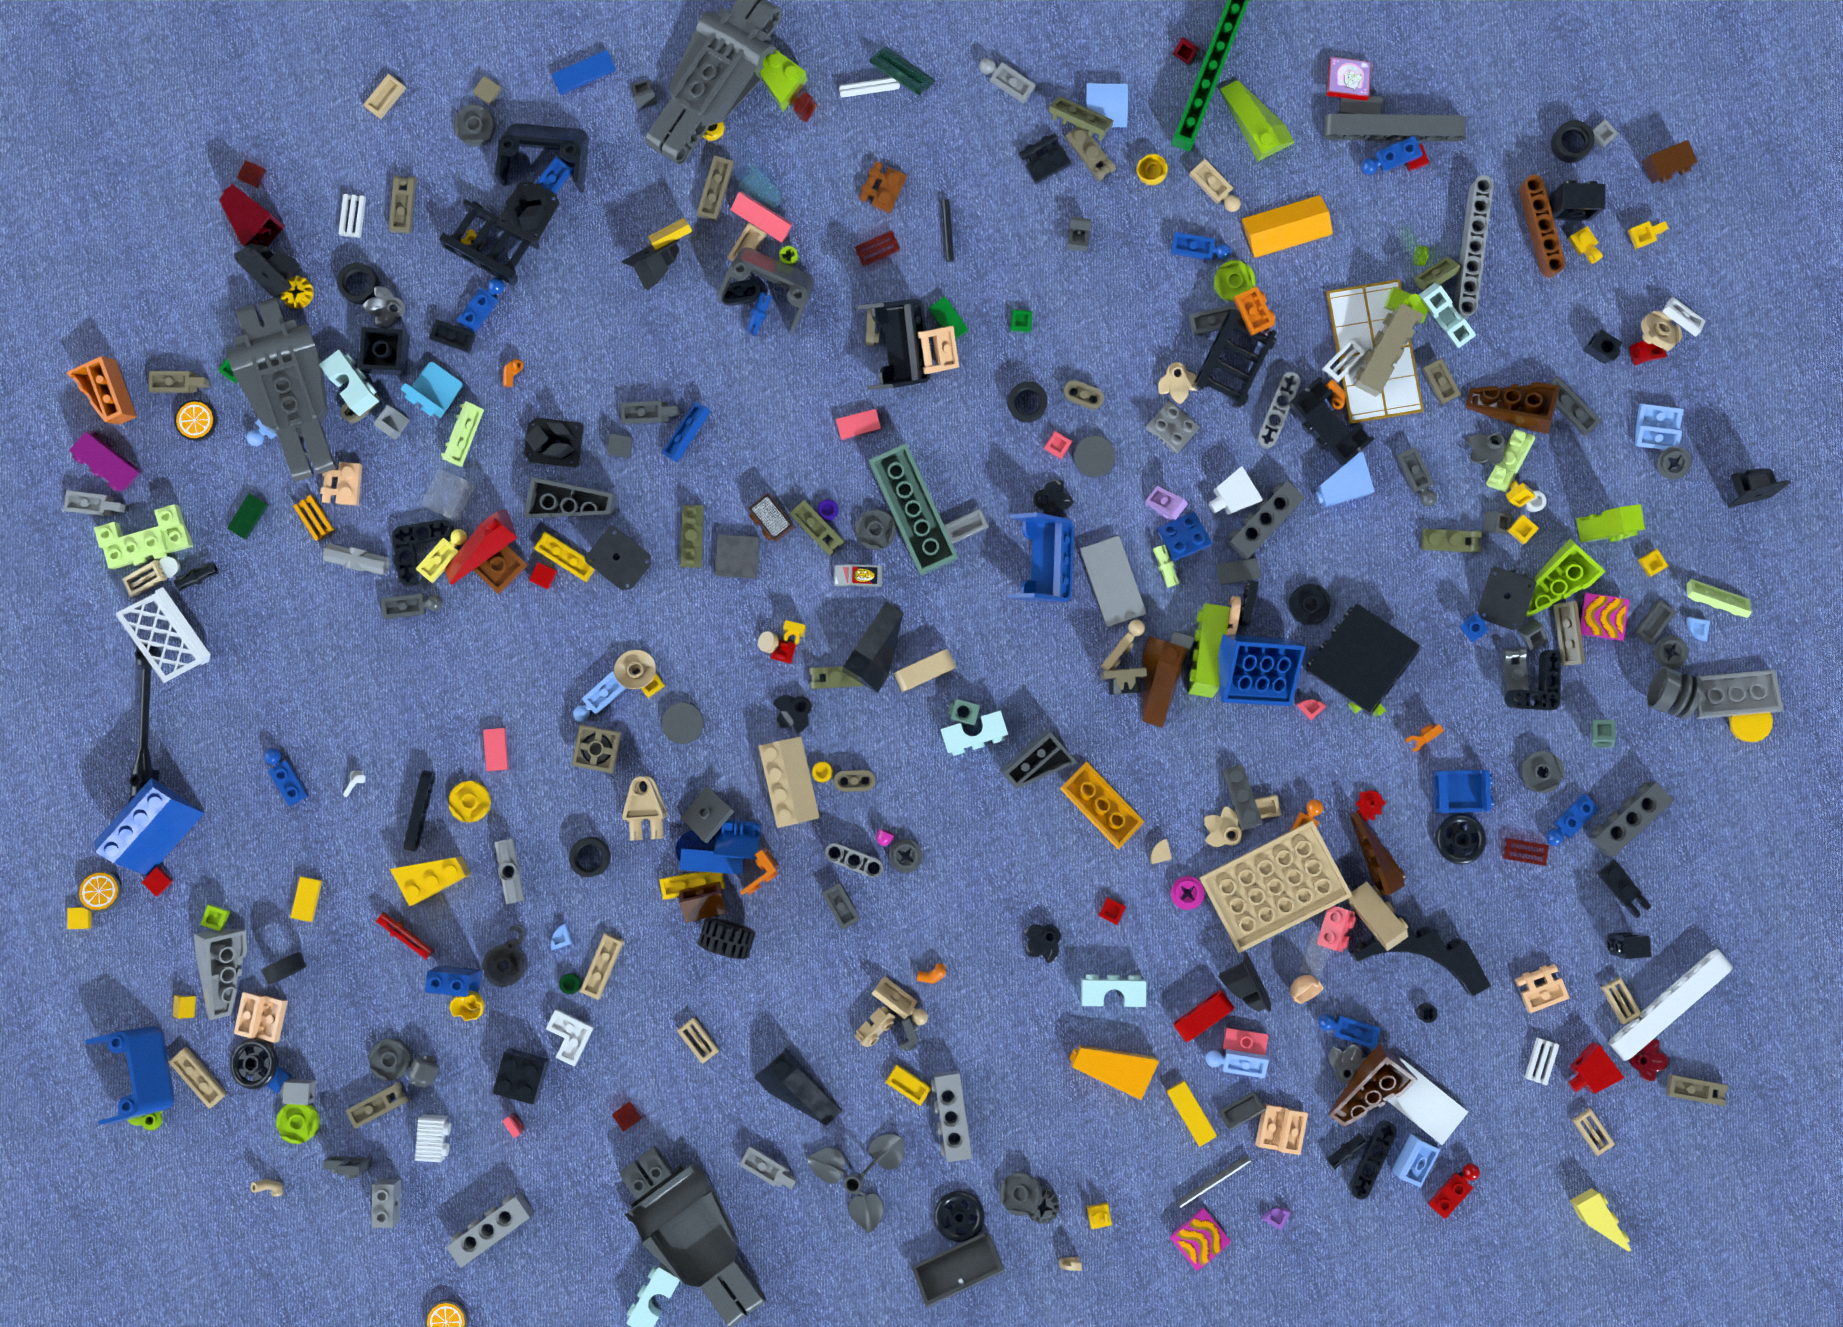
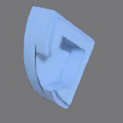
M1687 617V628L1691 635L1700 641H1707L1710 621Z
M567 923L558 927L554 932L551 940V950L573 943Z

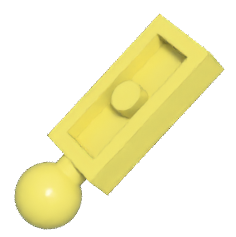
M455 529L451 533L450 541L442 538L418 565L416 570L431 583H434L459 552L455 547L466 543L467 533L464 530Z

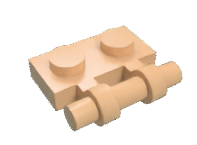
M339 462V470L322 473V476H324L323 487L320 490L322 503H330L331 496H336V504L359 506L362 464ZM333 477L338 478L337 489L332 488Z
M1555 964L1541 966L1539 970L1531 973L1525 972L1521 977L1515 979L1518 987L1524 984L1527 986V990L1520 992L1528 1013H1533L1569 999L1562 978L1553 980L1551 974L1558 972ZM1543 977L1545 983L1535 986L1534 981Z

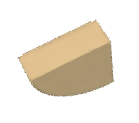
M1166 838L1159 841L1153 848L1150 856L1151 864L1172 859Z
M1080 1257L1059 1259L1060 1268L1082 1271Z

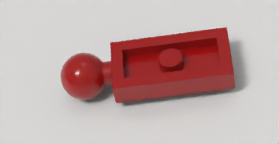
M1468 1163L1463 1168L1462 1176L1454 1172L1428 1201V1205L1446 1219L1473 1189L1468 1182L1479 1178V1167L1476 1164Z

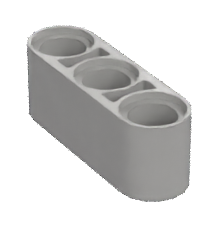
M836 842L831 843L825 849L826 858L835 864L872 878L878 877L883 872L884 866L880 859ZM835 846L840 849L841 854L838 858L830 856L829 850L831 847ZM852 854L860 857V863L856 866L849 863L848 859ZM869 863H878L880 866L879 872L871 873L868 870Z

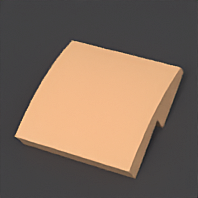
M242 992L234 1034L248 1038H260L273 1043L279 1042L288 1000Z
M1263 1103L1266 1111L1261 1113L1255 1145L1261 1148L1278 1150L1283 1153L1300 1155L1308 1113Z

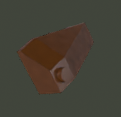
M1533 382L1531 385L1525 386L1512 384L1511 387L1498 388L1497 386L1470 388L1465 408L1526 430L1549 434L1560 386Z
M1357 812L1348 813L1373 884L1383 895H1390L1404 887L1406 876L1403 869L1399 868Z

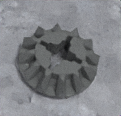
M1668 447L1661 452L1657 459V469L1661 476L1667 479H1679L1689 471L1691 456L1682 447ZM1668 458H1677L1676 463L1679 468L1674 466L1669 468L1671 463Z
M1677 636L1663 637L1654 645L1655 652L1653 654L1657 659L1656 662L1663 667L1679 668L1688 658V647ZM1672 647V652L1678 656H1670L1668 658V653L1664 649H1671Z
M899 840L890 849V863L899 872H912L922 862V850L912 840ZM911 848V853L909 856L914 861L912 862L911 860L909 861L906 859L901 864L900 862L902 855L900 854V852H898V850H900L901 852H906Z
M1042 1189L1040 1205L1045 1198L1046 1206L1049 1208L1045 1209L1042 1215L1040 1208L1028 1214L1031 1220L1039 1224H1049L1050 1221L1056 1219L1060 1211L1057 1196L1047 1189Z

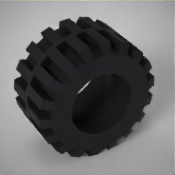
M705 918L698 945L718 955L735 959L749 958L756 933L751 928L719 918Z

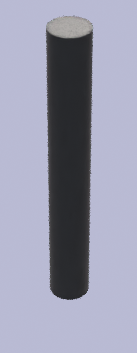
M943 199L941 201L946 262H953L954 251L950 200Z

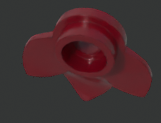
M1657 1039L1650 1041L1629 1059L1630 1065L1635 1070H1639L1641 1078L1646 1081H1655L1656 1071L1664 1070L1669 1064L1667 1056L1659 1052L1660 1041Z

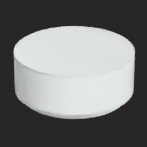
M1534 491L1536 497L1524 504L1528 511L1538 512L1545 507L1546 497L1542 492Z
M164 557L159 561V567L164 570L162 574L166 575L167 578H174L179 574L181 566L175 558Z

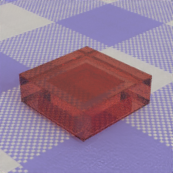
M245 160L237 179L258 189L266 170Z
M630 1101L611 1114L623 1132L641 1120V1116Z

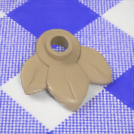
M1174 362L1170 364L1166 370V375L1159 380V394L1170 392L1175 402L1178 404L1183 403L1187 398L1189 390L1197 391V389L1192 387L1196 375L1187 371L1182 363ZM1179 369L1180 375L1176 377L1174 371Z
M1225 806L1221 816L1209 815L1204 817L1205 826L1210 832L1205 839L1209 845L1220 847L1224 844L1236 845L1240 842L1242 832L1238 827L1237 815L1231 808ZM1229 831L1234 832V838H1228L1227 834Z

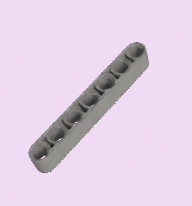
M1487 175L1479 176L1470 185L1459 261L1461 271L1457 276L1454 308L1464 319L1474 314L1478 307L1493 193V180ZM1477 184L1483 185L1485 191L1480 190ZM1475 204L1480 205L1482 207V211H1478L1475 208ZM1472 224H1476L1479 227V231H1475ZM1469 244L1475 245L1477 251H1472ZM1467 264L1473 266L1474 272L1468 270ZM1464 284L1469 285L1472 291H1466ZM1461 305H1466L1469 308V312H1464Z

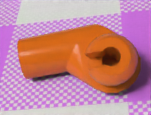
M513 359L504 366V387H513V377L524 367L522 360Z
M1331 379L1325 386L1328 390L1331 389L1333 391L1331 405L1334 409L1338 410L1343 408L1346 394Z
M938 963L931 972L918 970L916 981L935 984L945 977L946 966Z

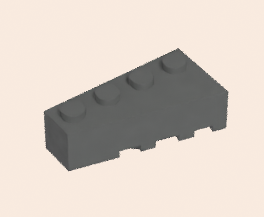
M531 477L524 518L615 514L618 494Z

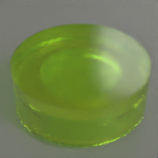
M1418 245L1413 256V264L1415 266L1422 267L1427 262L1429 255L1427 246Z

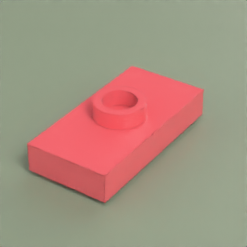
M1225 1027L1222 1048L1266 1055L1268 1034Z

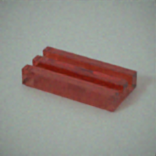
M891 230L855 246V250L864 267L899 252L900 247ZM889 238L891 239V240H889V241H887V242H884V243H882V244H880V245H877V246H875V247H873V248H870V249H868V250H866V251H864V252H861V250H864V249H866V248H868V247H870V246H873V245H875V244H877V243H880V242H882V241H884V240H886V239H889ZM890 245H894L893 248L886 250L882 253H879L875 256H872L866 260H864L863 258Z
M1505 838L1506 846H1504L1505 852L1502 859L1546 866L1549 845ZM1511 843L1543 848V853L1512 848ZM1510 851L1540 856L1542 861L1510 856Z

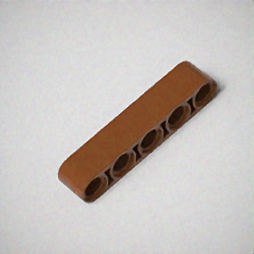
M1531 175L1519 186V195L1540 272L1544 277L1551 278L1564 269L1565 259L1544 181L1538 175ZM1528 184H1532L1535 190L1529 189ZM1533 203L1538 204L1540 210H1536L1533 206ZM1538 223H1542L1545 226V230H1542ZM1544 242L1550 245V250L1544 247ZM1549 262L1555 264L1556 270L1549 266Z

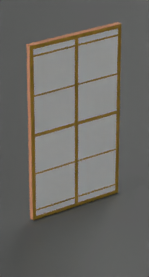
M1400 279L1326 291L1336 353L1351 338L1366 352L1369 349H1373L1376 344L1373 340L1377 332H1382L1385 326L1382 324L1388 312H1393L1384 308L1390 290L1393 287L1402 290ZM1411 339L1406 345H1403L1404 352L1399 361L1393 364L1395 369L1378 396L1375 397L1354 386L1357 380L1354 378L1356 372L1360 367L1363 368L1366 363L1363 360L1365 355L1341 379L1342 387L1346 394L1345 403L1349 424L1424 412ZM1352 345L1338 358V364L1354 348ZM1358 351L1339 369L1340 374L1360 354Z

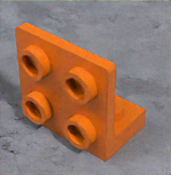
M1258 286L1233 298L1251 336L1261 331L1263 334H1266L1275 325V315L1271 309H1268L1265 303L1267 302L1266 296L1262 290H1259Z
M767 848L755 854L757 857L755 862L761 870L765 869L767 872L741 890V895L746 892L748 895L752 894L761 887L759 884L761 881L764 880L767 883L778 875L776 871L780 867Z

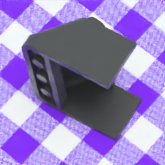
M742 248L727 271L718 292L717 302H722L731 279L743 281L749 277L750 273L760 276L788 289V302L792 306L799 308L789 333L793 336L814 289L815 282L813 277L752 248Z

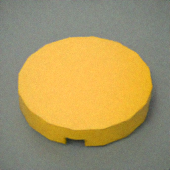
M1771 713L1729 716L1728 721H1730V731L1736 738L1744 742L1763 740L1769 735L1773 724Z
M461 782L450 792L449 810L460 821H478L485 817L490 810V793L479 782Z

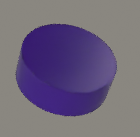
M823 500L818 506V514L823 520L831 521L839 513L838 505L833 500Z

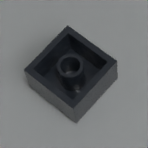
M1568 180L1562 183L1549 195V203L1554 220L1591 221L1605 209V184H1598L1597 181L1577 183L1575 180Z
M361 327L358 368L369 374L407 376L410 335L403 329Z
M509 1048L503 1053L492 1094L534 1105L539 1100L550 1059Z

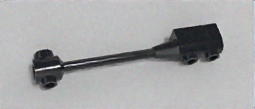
M137 645L135 665L142 669L139 749L137 750L133 769L131 770L129 802L151 778L159 782V770H153L148 749L151 669L153 667ZM150 646L149 653L151 656L161 658L159 647Z

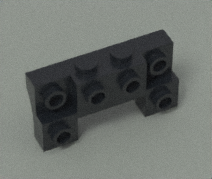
M1318 377L1292 399L1288 405L1301 418L1300 422L1302 423L1301 427L1307 434L1311 433L1316 439V445L1321 450L1329 451L1341 466H1344L1371 443L1374 437H1369L1364 432L1362 424H1359L1349 432L1323 402L1333 391L1331 389L1328 390L1321 382L1323 379Z

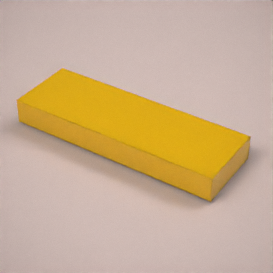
M547 532L543 533L533 548L585 582H588L595 571L594 568L585 562L583 555Z
M700 871L659 879L663 900L679 897L680 890L718 881L721 882L722 889H725L723 873Z
M1184 1080L1166 1090L1199 1147L1217 1137Z

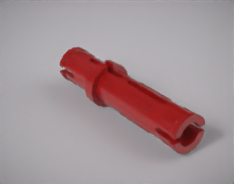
M382 912L375 921L390 932L389 935L391 937L395 936L423 957L424 960H427L433 953V948L404 928L403 923H398L385 912Z

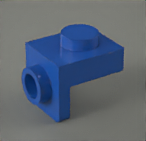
M1477 614L1467 616L1463 619L1464 623L1459 626L1470 642L1476 641L1489 631L1483 618Z

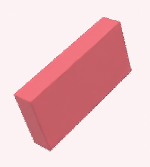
M876 409L836 419L841 440L881 430Z
M506 728L483 730L486 771L508 770Z

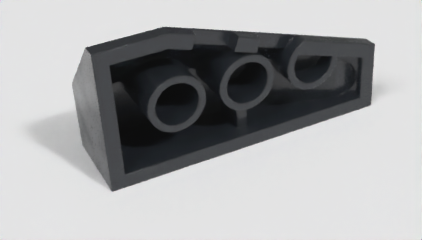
M885 602L846 661L842 672L878 693L889 676L903 612Z
M786 1048L754 1076L769 1094L824 1125L830 1123L842 1111Z

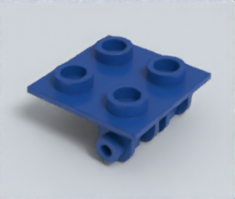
M1195 511L1157 528L1170 552L1169 556L1172 561H1178L1184 556H1189L1191 553H1196V551L1213 544Z
M735 819V821L727 820L718 830L713 855L756 860L755 854L758 849L762 824H758L757 821L744 822V820H741V822H738V819Z

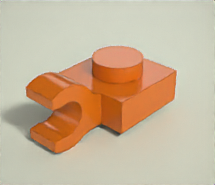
M1429 723L1421 729V734L1418 736H1408L1404 742L1408 743L1414 740L1416 745L1411 751L1416 752L1422 745L1442 733L1444 729L1440 724L1432 725Z

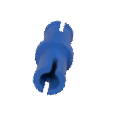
M762 292L759 293L754 309H751L750 313L752 315L745 329L746 332L750 333L754 326L752 335L755 336L758 335L763 319L767 317L765 313L772 299L767 294L763 302L765 293Z

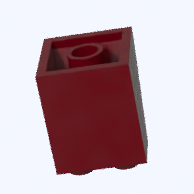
M231 184L223 190L219 201L240 243L244 247L249 243L269 247L285 225L235 185Z

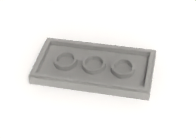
M1119 536L1079 549L1106 627L1147 614Z
M1775 670L1697 676L1702 680L1703 689L1699 704L1695 710L1696 719L1781 712L1784 710Z

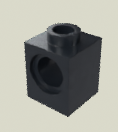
M1601 329L1593 335L1584 352L1601 363L1606 364L1611 360L1614 361L1621 352L1619 348L1623 342ZM1602 344L1607 346L1608 352L1602 349Z

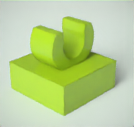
M208 904L200 925L217 931H223L230 911Z

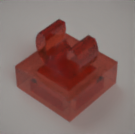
M803 92L800 98L793 96L790 104L794 105L793 110L799 119L807 123L817 107L812 97Z

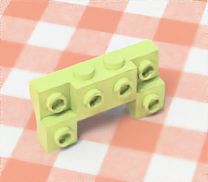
M173 504L154 510L158 522L157 527L123 536L120 523L117 522L94 527L99 548L104 550L108 568L118 569L131 564L135 566L143 565L149 559L159 560L167 557L166 554L193 547L180 506Z

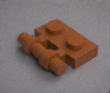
M875 161L873 168H870L868 172L869 177L866 183L860 189L859 200L866 202L868 196L874 198L872 207L891 214L905 184L907 175L890 167L883 174L880 172L883 165ZM876 180L881 181L878 191L873 189Z

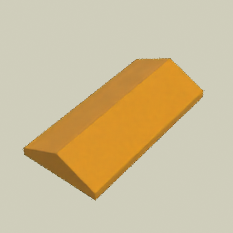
M1321 195L1242 218L1253 258L1333 234L1329 210Z
M1087 761L1060 787V790L1117 849H1120L1144 823L1143 819Z

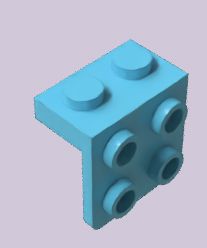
M429 362L412 387L405 383L400 390L406 393L404 398L414 405L416 402L423 405L421 410L428 415L436 414L441 418L462 390L463 383L434 362Z

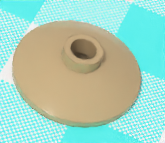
M641 650L625 652L617 659L614 666L616 680L620 685L628 689H640L647 686L653 680L656 673V665L653 658ZM633 671H640L638 674L633 675Z

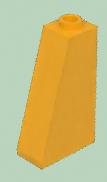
M1079 1045L1077 1049L1074 1048L1069 1057L1072 1068L1142 1100L1159 1063L1158 1059L1153 1056Z

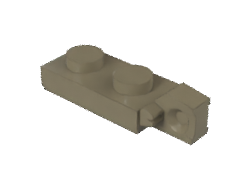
M149 371L148 392H197V388H209V379L197 377V373L190 371Z

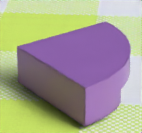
M1282 1207L1273 1208L1267 1211L1262 1216V1219L1282 1230L1291 1211Z

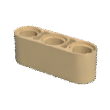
M945 649L893 674L901 692H905L957 667L949 649Z

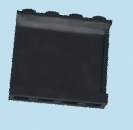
M1356 603L1353 608H1348L1344 614V621L1341 625L1338 623L1331 632L1333 634L1332 637L1321 644L1319 654L1316 658L1313 656L1308 661L1306 667L1309 676L1313 675L1363 709V713L1371 717L1420 652L1421 645Z

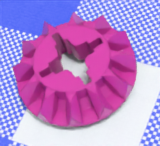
M1183 876L1175 880L1171 887V898L1174 904L1184 910L1198 907L1204 899V888L1201 882L1191 876ZM1181 886L1186 889L1192 888L1190 893L1194 898L1193 900L1187 896L1182 898L1184 892Z

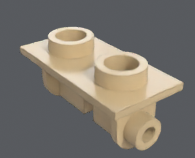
M884 1005L882 1008L879 1007L869 1017L874 1022L872 1026L866 1021L856 1031L855 1038L860 1041L862 1046L867 1048L873 1046L879 1040L878 1036L893 1025L896 1016L888 1013L889 1010Z

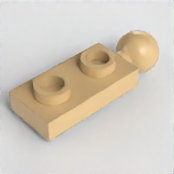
M1206 159L1190 172L1189 176L1216 204L1223 200L1225 209L1229 212H1235L1240 208V199L1235 195L1229 194L1233 187Z
M1133 620L1129 623L1128 633L1125 634L1100 666L1104 670H1110V668L1115 670L1121 662L1118 659L1123 652L1127 654L1134 646L1132 643L1134 637L1143 634L1145 625L1142 621Z
M885 976L872 992V995L902 1018L906 1019L911 1015L912 1021L919 1026L927 1022V1012L924 1009L914 1008L918 1001Z

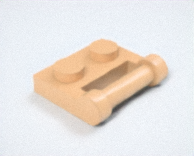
M953 326L917 332L918 338L921 339L925 365L923 367L924 374L959 367ZM929 337H933L937 365L932 363Z

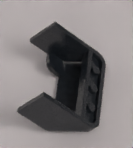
M519 123L511 124L498 142L495 176L502 185L507 186L510 157L518 153L520 146L560 150V154L565 161L575 163L574 183L579 192H584L589 138L585 131L576 128Z
M919 299L857 305L858 310L871 308L873 320L877 324H884L888 365L883 366L879 371L880 384L869 385L867 390L897 388L927 382L931 373H923L925 365L921 339L918 338L917 333L926 330L922 302Z

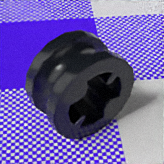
M1422 1003L1416 1009L1417 1017L1425 1023L1434 1022L1437 1018V1009L1429 1003ZM1430 1007V1011H1429V1012H1430L1431 1016H1430V1017L1425 1016V1018H1423V1016H1424V1012H1422L1423 1009H1427V1010H1428V1008Z

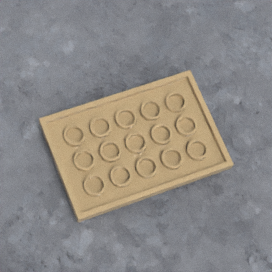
M1313 820L1199 877L1238 953L1352 897Z

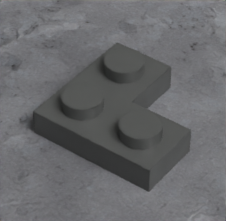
M330 1156L323 1161V1169H330L331 1173H337V1175H345V1178H357L358 1175L364 1173L372 1166V1157Z

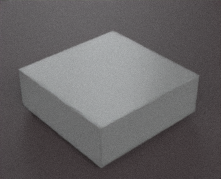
M1606 119L1592 130L1595 143L1600 149L1604 148L1619 134Z

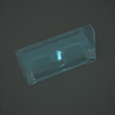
M752 164L750 166L751 172L739 184L753 199L773 211L783 201L782 193Z

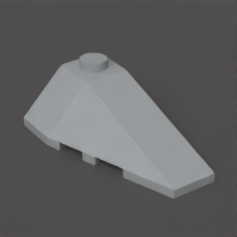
M212 929L195 933V954L208 1019L214 1020L231 1015L237 993L235 989L237 980L242 973L243 957H246L247 953L246 930L224 929L223 931H217Z

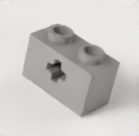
M379 1179L372 1184V1228H393L400 1222L401 1179Z

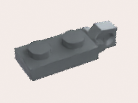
M667 402L621 403L622 425L664 423L669 421V417L680 416L678 406H668Z

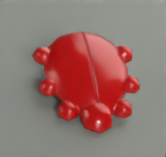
M1376 791L1360 792V801L1355 803L1356 806H1359L1356 812L1361 815L1364 822L1369 819L1373 821L1376 819V814H1382L1381 809L1382 806L1386 805V801Z

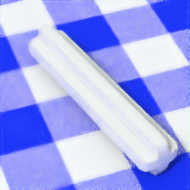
M895 76L843 84L839 86L841 97H849L899 89L900 83L899 78Z

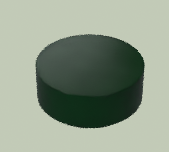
M567 973L561 977L559 987L565 994H574L581 987V979L575 973Z

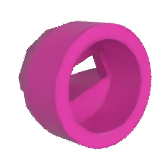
M880 828L876 834V840L882 846L890 844L894 837L892 833Z

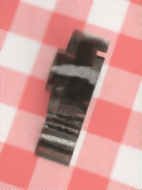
M520 924L510 927V930L518 932V939H510L504 944L493 947L483 958L482 970H484L485 976L488 978L487 980L495 986L506 987L513 985L522 979L527 971L528 962L526 954L519 947V944L527 938V931ZM506 960L509 967L504 970L502 969L503 965H501V962Z

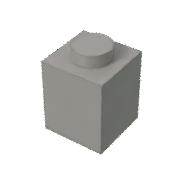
M289 1079L285 1081L280 1090V1096L283 1097L282 1104L309 1105L314 1102L316 1080Z

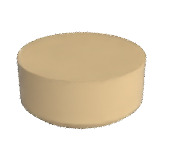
M766 631L760 635L758 647L761 651L772 653L778 647L779 639L775 633Z

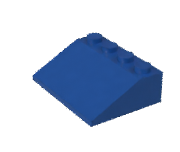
M1223 634L1218 653L1221 702L1292 706L1306 646L1292 639Z
M151 778L94 841L95 852L114 864L148 876L203 816L204 811Z

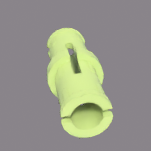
M1165 544L1154 548L1153 551L1159 564L1158 569L1162 572L1167 588L1179 584L1180 582L1173 567L1174 562H1171Z

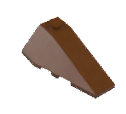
M1151 636L1148 637L1142 655V668L1145 667L1147 676L1142 677L1143 722L1163 728L1188 648Z
M1379 1044L1361 1064L1328 1115L1345 1127L1367 1115V1111L1376 1106L1382 1107L1385 1105V1101L1394 1096L1396 1098L1400 1097L1418 1079L1394 1053Z

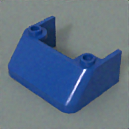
M1038 512L1010 514V519L1023 521L1022 532L1027 539L1032 540L1031 580H1025L1021 584L1020 594H1008L1007 598L1023 601L1068 602L1072 596L1074 526L1072 521Z
M156 1026L114 1032L85 1040V1044L107 1043L108 1049L113 1053L126 1052L133 1093L120 1099L118 1103V1116L99 1120L98 1125L115 1124L164 1111L172 1107L175 1097L162 1029Z

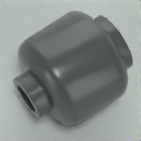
M423 1054L422 1058H414L408 1072V1077L411 1079L410 1083L426 1088L427 1085H432L440 1068L434 1062L436 1058Z

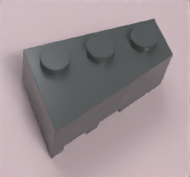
M1045 729L1004 765L1000 772L1018 789L1077 762L1049 730Z

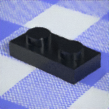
M436 319L429 339L469 354L476 334Z

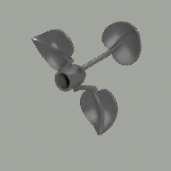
M895 1134L880 1135L872 1141L869 1153L875 1159L861 1174L853 1172L848 1176L846 1171L842 1169L845 1165V1157L840 1150L834 1147L823 1148L807 1157L812 1171L826 1183H837L841 1178V1173L843 1174L845 1190L848 1193L857 1194L849 1203V1214L854 1222L861 1226L868 1234L879 1224L883 1215L884 1205L878 1194L870 1193L866 1195L864 1191L860 1190L864 1184L863 1177L877 1162L882 1168L887 1170L894 1169L901 1164L904 1157V1139Z

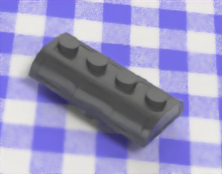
M989 1232L977 1235L917 1263L912 1268L926 1308L1005 1272Z

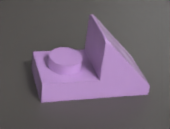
M1159 486L1153 490L1145 501L1148 506L1168 521L1176 520L1188 504L1185 499Z

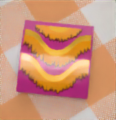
M1585 593L1580 624L1581 634L1601 637L1602 639L1624 641L1630 600Z
M1200 1208L1187 1223H1182L1169 1237L1196 1271L1210 1262L1231 1242L1205 1208Z

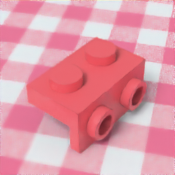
M1337 906L1328 908L1317 944L1343 952L1349 944V930L1354 927L1356 921L1355 912Z

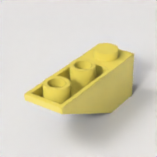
M1591 1188L1570 1200L1580 1220L1628 1252L1631 1251L1628 1242H1630L1628 1236L1623 1230L1620 1231L1617 1226L1619 1221L1616 1215L1608 1210L1606 1206L1608 1201L1601 1192L1598 1193Z

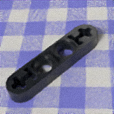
M423 770L421 773L404 840L405 850L415 852L418 849L435 782V772Z
M1383 1120L1376 1125L1351 1179L1349 1191L1357 1199H1365L1370 1194L1396 1137V1127L1389 1121ZM1387 1126H1388V1129H1389L1391 1132H1390V1134L1386 1133V1134L1384 1135V1133L1381 1131V1129H1382V1128H1387ZM1377 1137L1381 1139L1383 1137V1139L1387 1141L1386 1144H1384L1380 1140H1377ZM1379 1144L1382 1146L1383 1151L1380 1155L1375 1156L1372 1154V1148L1374 1145ZM1366 1164L1374 1166V1171L1370 1175L1363 1173V1167ZM1361 1175L1366 1180H1369L1368 1183L1365 1180L1362 1183V1180L1359 1178V1176ZM1362 1183L1364 1191H1359L1357 1194L1355 1186H1360Z

